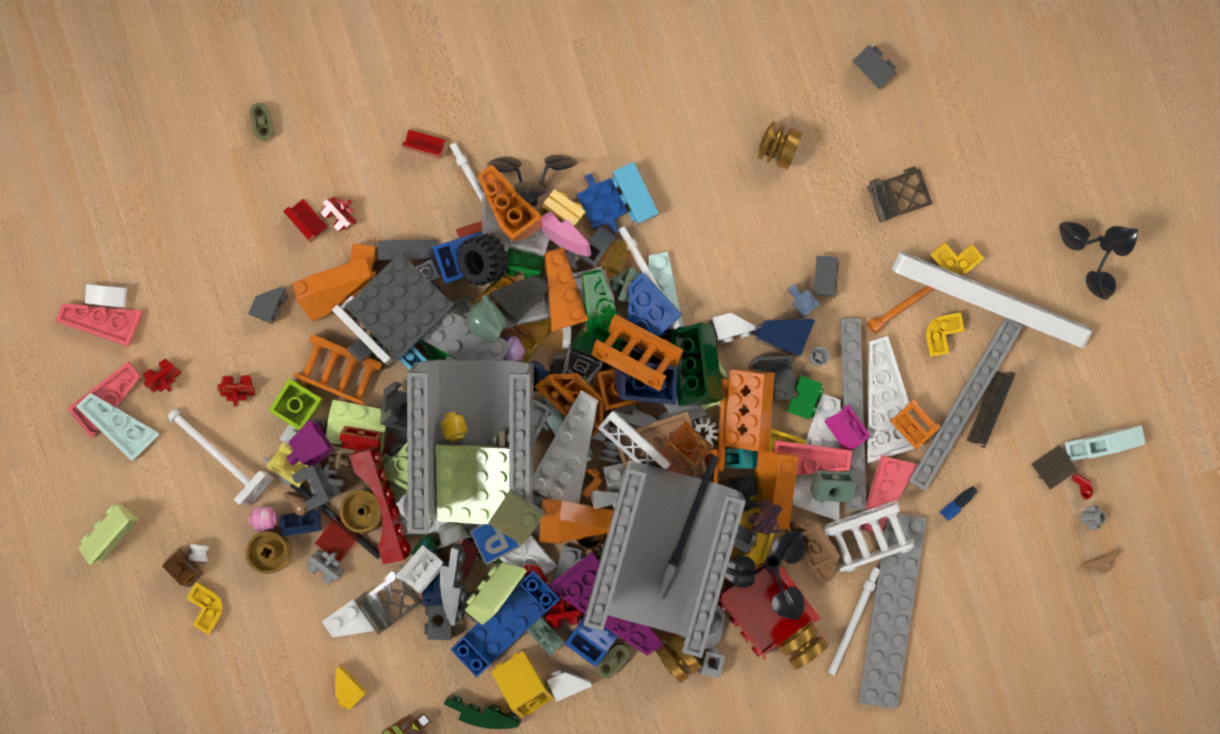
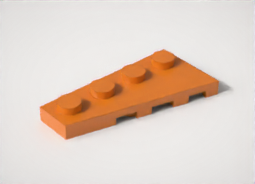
M564 247L546 252L544 259L551 332L587 322L588 318Z

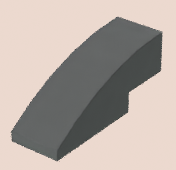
M438 240L378 241L379 260L392 261L399 253L408 261L436 259L432 247L438 245Z

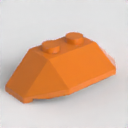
M549 374L535 385V388L565 417L581 390L596 398L598 404L592 437L600 432L598 427L603 423L604 400L578 374Z

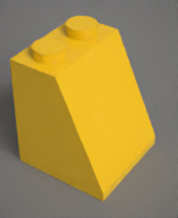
M524 651L515 653L511 656L510 660L505 663H499L491 671L511 710L521 719L555 699L531 659Z

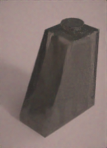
M534 275L494 290L489 294L488 298L493 301L495 306L510 321L517 325L547 294L550 288L543 278H538Z

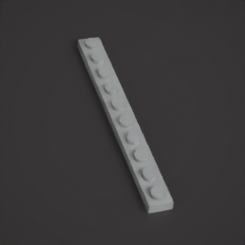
M1004 318L942 422L941 427L909 479L910 483L926 491L1021 331L1022 325L1009 318Z
M860 318L840 319L843 407L849 404L864 425ZM863 442L861 445L851 449L850 470L845 471L851 472L857 483L852 501L846 502L847 511L865 510L866 508L865 452Z

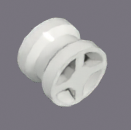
M190 544L191 554L188 560L207 562L208 557L206 554L209 546Z

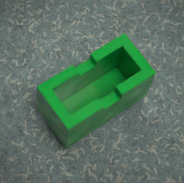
M799 376L795 389L797 395L790 400L786 412L806 420H810V417L814 418L817 411L815 403L817 399H821L824 389L821 388L822 383Z

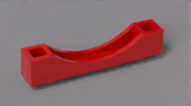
M375 446L356 450L349 455L354 472L371 488L381 509L383 529L378 550L382 563L384 565L403 561L411 555V547L405 537V527L400 521V512L394 501L393 489L389 485L388 472L382 462V453Z

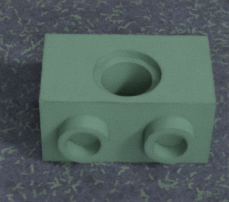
M815 471L810 492L814 500L819 502H851L857 483L851 472Z

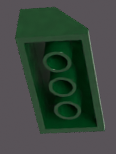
M700 322L670 331L671 344L684 350L677 365L678 406L707 405L722 401L723 395L714 325Z

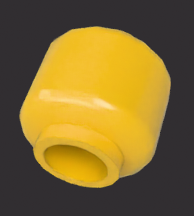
M455 412L445 414V419L440 421L444 438L450 440V442L465 438L468 429L464 416L456 415Z

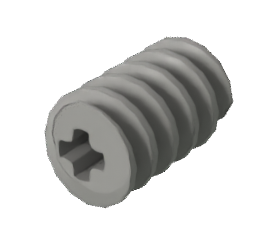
M611 422L615 427H609L608 430L612 433H618L617 426ZM611 440L610 442H604L608 449L601 450L605 456L599 457V459L614 464L623 463L619 457L620 453L617 445Z

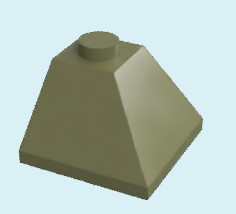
M509 490L488 524L523 545L542 519L544 511L514 491Z

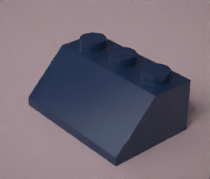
M646 363V366H648V367H650V368H652V369H654V370H656L657 367L660 365V364ZM668 365L663 373L666 378L660 391L615 368L614 384L619 399L676 405L678 366Z

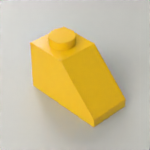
M340 665L335 669V697L338 699L337 703L341 708L350 710L368 691Z

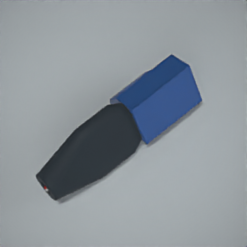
M972 486L963 491L954 501L945 506L940 511V514L947 521L954 518L961 512L960 508H963L972 500L978 492L977 489Z

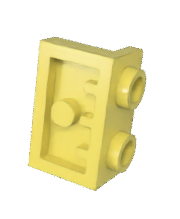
M282 443L277 453L269 461L267 468L299 488L304 481L296 484L292 475L308 465H303L299 461L292 466L286 456L292 453L293 450L291 446Z

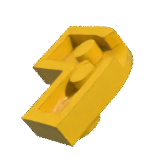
M945 242L930 253L940 267L957 274L968 273L985 259L972 243L957 255Z
M961 312L937 317L928 324L925 337L929 357L949 354L946 335L964 331Z
M196 582L186 597L187 600L202 608L192 626L210 635L222 615L223 604L218 594L201 583Z

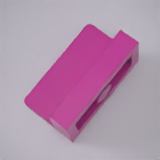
M849 404L824 421L843 449L851 450L861 445L871 436Z

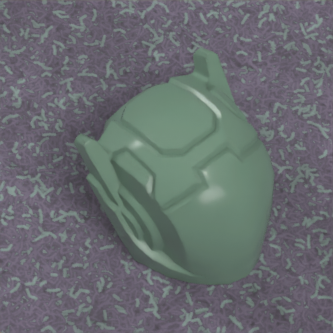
M485 294L482 296V301L475 304L469 312H465V316L467 317V325L474 335L494 343L503 329L505 319L504 314Z

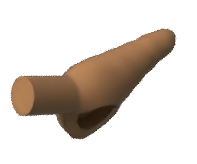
M284 493V497L293 506L294 512L297 515L303 516L307 513L308 510L305 505L307 500L290 493Z
M1112 550L1105 557H1098L1082 563L1081 567L1106 573L1111 570V562L1118 554Z

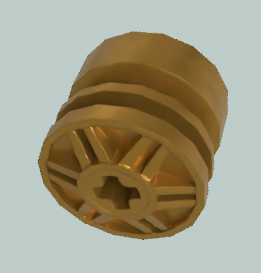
M772 120L760 142L758 159L762 160L765 152H767L769 156L766 162L769 163L773 156H777L776 166L788 170L803 132L791 128L787 135H784V125L781 124L778 132L774 131L777 122Z

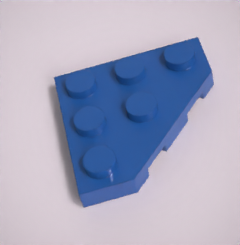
M641 273L629 285V322L660 337L683 315L645 273ZM636 346L634 347L639 352V354H643L645 352L644 350Z

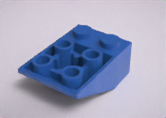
M482 231L432 247L445 284L463 278V273H460V267L457 265V252H460L458 248L462 245L463 241L482 235Z
M584 616L565 641V645L596 667L618 635H615L606 627L602 631L583 626Z

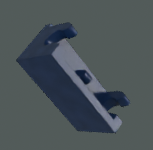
M319 509L307 511L303 516L290 513L283 514L280 517L281 536L323 530Z
M440 572L422 591L423 606L443 605L440 590Z

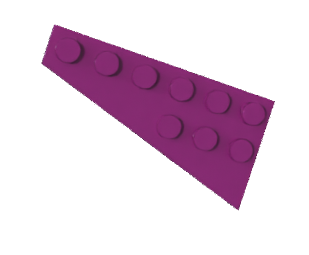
M590 552L549 583L548 586L560 598L585 614L600 561L593 552ZM607 615L604 627L627 641L646 656L663 645L651 627Z

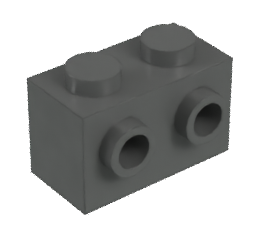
M868 45L853 62L878 89H881L897 74L894 71L896 66L889 59L885 61L881 57L883 53L876 45L873 48Z

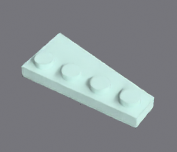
M668 252L649 255V270L663 294L680 311ZM680 317L678 321L681 325L680 327H683L682 317Z
M92 393L87 395L76 406L131 461L160 435L157 431Z

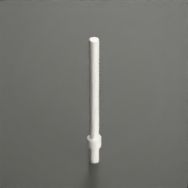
M455 142L449 146L456 157L455 161L463 169L482 202L484 191L468 165L467 157L462 154Z
M625 226L620 228L619 232L625 241L624 245L632 253L642 273H645L660 289L640 254L635 239L631 238ZM677 320L672 326L675 330L681 325Z
M873 567L869 579L863 585L862 595L828 670V673L832 675L836 674L870 593L874 591L877 585L875 582L881 570L877 567Z

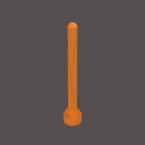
M925 286L880 318H871L866 322L868 327L874 334H877L884 327V323L935 288Z
M721 379L723 400L720 401L717 453L719 457L718 471H723L725 466L726 446H724L729 379Z

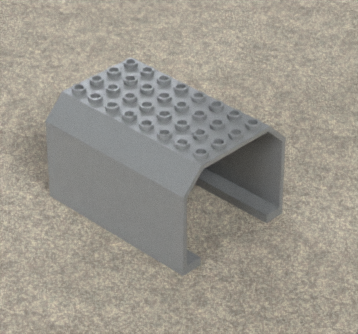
M431 360L415 362L408 371V533H429V515L437 514L436 445L487 446V443L493 442V436H499V431L503 430V427H509V490L514 491L533 504V363L504 360ZM455 412L456 415H463L468 429L465 438L455 442L445 439L440 427V421L445 419L444 415Z
M627 461L587 605L583 626L603 631L607 615L683 636L685 637L682 653L702 658L746 502L742 492L714 482L709 483L684 547L683 555L679 562L680 566L677 567L675 577L662 600L659 601L665 570L669 566V560L676 549L702 479L648 464Z

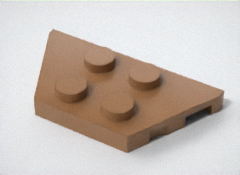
M790 520L789 530L785 529L787 533L796 530L802 531L805 543L804 558L821 583L825 585L832 576L840 557L839 553L818 523Z

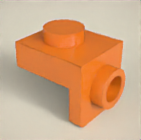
M588 468L586 470L595 478L582 492L587 498L590 496V492L600 490L598 486L603 481L601 479L602 474L595 468L592 470Z

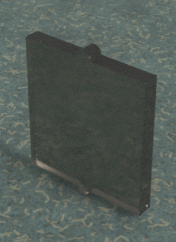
M1057 445L1031 463L1039 474V479H1043L1050 490L1078 471L1070 460V455H1067L1060 445Z

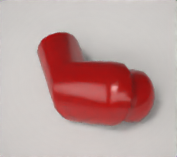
M1075 472L1071 477V481L1079 485L1080 494L1083 499H1090L1093 495L1091 481Z
M526 564L521 567L527 570L524 576H528L534 570L545 583L548 582L539 565Z

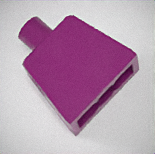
M309 420L290 439L289 445L293 452L286 456L292 466L299 461L303 465L309 466L332 455L336 451L318 422Z

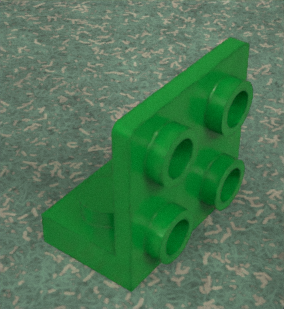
M508 248L507 259H509V263L507 264L508 271H505L506 275L517 277L518 274L524 275L525 279L534 281L537 278H541L545 260L543 256Z

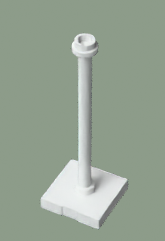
M173 409L167 416L171 423L176 422L245 485L234 501L239 505L250 507L275 477L269 472L259 470L250 480L180 416L182 413L180 410Z

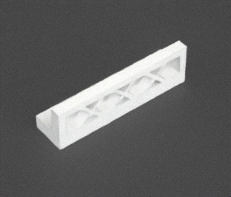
M351 296L341 307L336 305L332 311L386 365L390 366L397 358L394 355L390 356L386 352V347L383 345L382 348L379 345L382 343L375 341L371 333L369 335L366 332L368 330L362 328L358 320L356 322L353 319L355 317L345 311V305L354 297Z
M612 411L598 427L633 461L638 463L647 461L648 465L649 461H656L665 470L671 464L666 457L615 411ZM611 420L617 426L618 433H609L604 426ZM620 435L629 436L632 439V446L622 445ZM635 448H642L646 452V459H638L635 456Z

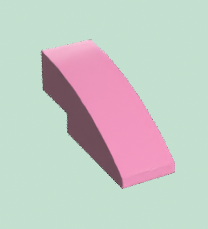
M551 211L542 216V228L540 231L547 238L568 251L586 257L591 256L590 244L568 219L561 223Z

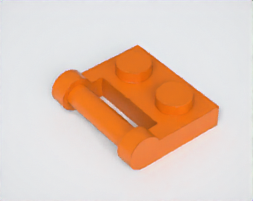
M914 398L889 422L917 450L941 426L929 417ZM911 409L929 427L928 431H925L908 413Z

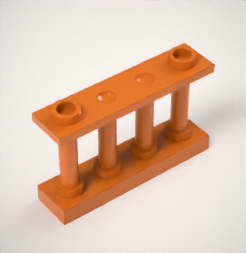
M615 314L608 330L611 333L604 343L596 340L591 355L660 391L666 378L663 375L669 364L674 367L678 365L684 350ZM618 337L628 342L622 352L611 347ZM635 346L645 351L639 361L628 356ZM652 355L662 360L656 370L646 366Z
M311 334L308 340L313 343L311 354L302 375L294 373L293 377L298 378L297 382L305 386L310 383L351 400L350 403L367 406L368 403L362 401L373 372L375 373L376 370L382 371L384 364L371 358L363 361L362 364L366 365L364 368L366 371L355 397L345 394L344 391L355 365L358 366L359 362L347 351V348ZM326 348L331 350L329 353L331 356L320 381L317 382L310 379L309 376L320 350ZM343 355L348 357V364L336 390L326 385L337 359Z

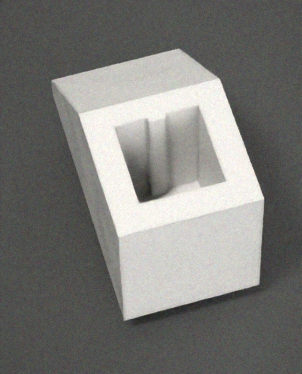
M732 313L711 319L715 327L717 341L722 340L723 343L733 341V337L741 335V338L751 336V331L756 330L754 325Z

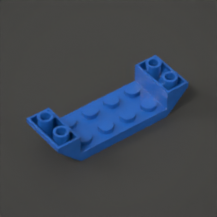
M533 570L514 588L494 616L483 625L478 622L450 650L477 678L534 622L556 604L560 598Z

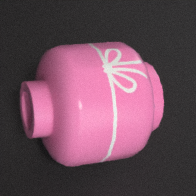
M271 506L255 507L252 514H249V525L253 526L256 532L272 531L278 525L277 511Z

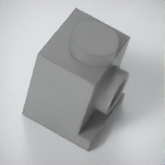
M709 648V651L704 650L701 659L702 668L698 670V673L720 678L725 655L720 654V650ZM710 658H713L714 663L712 665H708V660Z

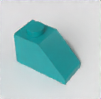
M725 449L724 468H756L758 451Z

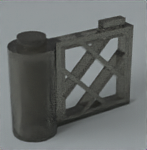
M914 166L903 170L904 174L883 181L877 178L869 182L870 185L867 186L879 223L933 204L920 168L916 169ZM915 174L919 181L917 187L907 183L909 177ZM897 181L903 184L899 193L892 190L891 182ZM905 186L915 190L911 199L902 195ZM917 192L924 195L926 203L919 204L914 201ZM900 198L909 202L907 209L900 211L898 206Z
M395 570L385 576L387 581L367 594L365 591L356 598L358 600L355 603L378 635L422 603V600L411 585L402 580L397 575L399 572L396 573ZM396 578L400 580L402 590L392 588L393 580ZM380 590L388 591L387 601L381 600L377 592ZM392 592L401 594L400 603L391 602ZM404 596H411L415 603L413 605L404 604ZM390 605L399 607V615L395 618L390 612Z

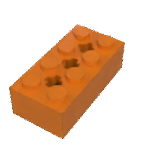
M743 368L730 369L724 446L752 451L769 449L775 373Z

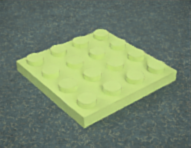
M455 444L436 445L437 521L488 524L509 492V447Z

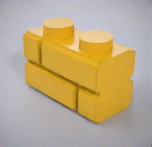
M555 189L542 204L539 211L543 215L551 211L561 223L568 219L574 227L578 225L586 212L581 204L573 203L564 192H558Z

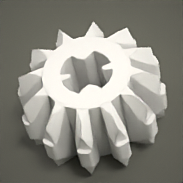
M700 417L699 425L695 420L692 421V424L695 426L694 432L699 446L703 443V448L706 450V442L713 447L714 443L711 441V438L716 441L718 440V437L713 436V433H719V429L712 430L716 423L714 422L709 426L710 418H707L705 424H703V419ZM701 428H705L704 431H708L705 439H701L702 436H698Z

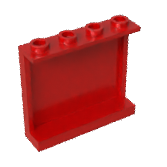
M765 560L756 566L755 571L758 570L763 563H765ZM781 565L779 573L784 590L790 587H795L799 590ZM763 569L759 574H754L755 583L752 586L741 588L732 584L722 591L719 595L721 601L718 604L724 612L728 610L732 615L729 619L735 627L739 625L743 630L740 634L746 642L750 640L754 645L751 649L756 656L759 657L761 655L766 660L765 655L810 621L816 623L820 620V617L804 595V611L798 620L783 618L777 615L772 608L773 597L777 593H781L775 574H769L766 569Z

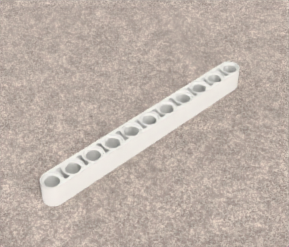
M899 251L891 268L892 271L1081 348H1085L1093 331L1083 324L905 252Z

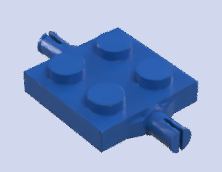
M589 173L591 181L587 175L584 176L589 187L576 195L586 211V216L592 228L595 229L601 225H608L612 234H615L613 226L616 232H619L615 221L618 217L626 214L627 210L611 178L596 183L592 173Z

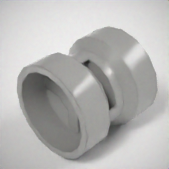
M816 347L810 351L808 359L812 365L822 366L828 362L829 352L824 347Z

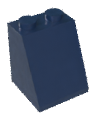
M767 320L756 326L753 335L756 336L755 341L798 358L803 352L815 320Z

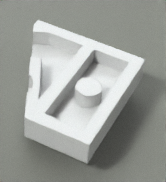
M355 599L322 621L332 637L375 630Z

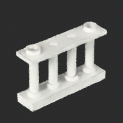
M898 499L825 524L824 532L826 536L832 535V537H835L844 562L840 563L839 569L841 572L845 570L846 572H851L857 569V566L898 552L906 553L912 550L914 539L906 540L896 516L897 512H900ZM885 516L890 519L899 542L891 546L887 545L878 523L879 519ZM865 523L871 524L880 546L879 550L871 553L860 530L861 525ZM848 529L853 531L862 556L851 559L842 536L843 531Z

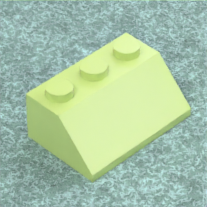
M333 400L328 417L326 436L332 445L342 446L340 433L344 426L382 432L381 453H383L389 427L380 424L381 409Z
M122 504L111 506L106 512V518L104 520L100 519L93 527L95 530L90 535L84 536L80 541L82 545L78 549L90 565L100 563L139 520Z
M503 562L498 567L494 565L487 573L489 578L483 580L478 585V593L476 595L473 593L466 603L469 605L464 611L483 625L497 613L527 570Z

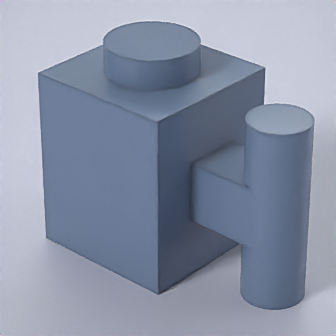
M791 285L787 289L788 293L795 299L791 305L802 318L819 305L808 290L801 294L796 285Z

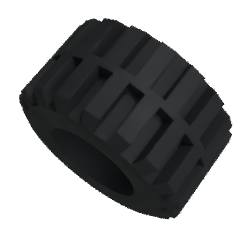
M483 234L463 241L462 245L458 248L460 251L457 252L459 271L463 273V278L468 279V282L470 284L473 283L474 286H483L498 281L501 277L505 276V271H508L507 264L509 259H507L508 252L504 249L505 245L501 244V240L495 238L492 234Z

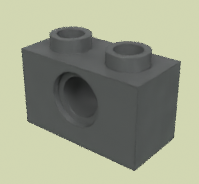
M443 605L425 606V615H428V623H425L424 634L428 635L427 639L451 640L453 626H451L446 616ZM437 614L441 615L444 618L443 624H436L434 616Z

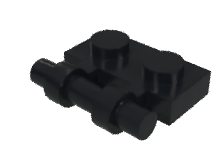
M751 475L718 481V484L742 492L746 501L743 509L745 512L758 508V501H751L750 497L758 495L756 476Z

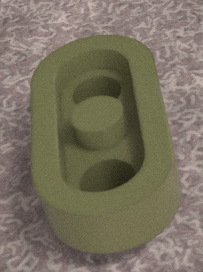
M255 103L250 108L254 134L259 140L268 141L274 135L270 110L263 103ZM263 110L264 114L258 116V111ZM263 129L268 130L266 135H262Z
M623 644L613 646L598 663V674L603 678H611L629 659L628 648ZM618 650L623 651L622 657L616 655ZM605 664H608L610 666L609 671H605L603 669V666Z

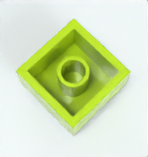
M288 378L268 411L300 430L307 421L313 419L325 399L297 381Z

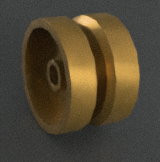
M357 490L351 492L343 499L340 505V517L348 529L353 532L369 533L376 531L382 526L381 509L372 491Z
M274 530L260 532L248 542L245 550L246 560L256 572L262 574L275 573L285 568L290 562L292 545L286 536H281V532ZM267 549H271L272 553L268 555Z
M812 622L806 624L778 646L785 656L791 655L789 662L795 670L811 662L828 647V643L822 636L814 638L818 630Z
M674 634L669 638V644L674 651H671L665 644L655 651L661 658L665 668L681 684L688 679V673L683 666L686 665L693 673L701 669L702 666L695 656L682 653L684 641L678 634Z

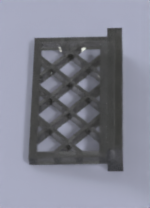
M996 371L967 436V442L982 448L986 447L1016 373Z

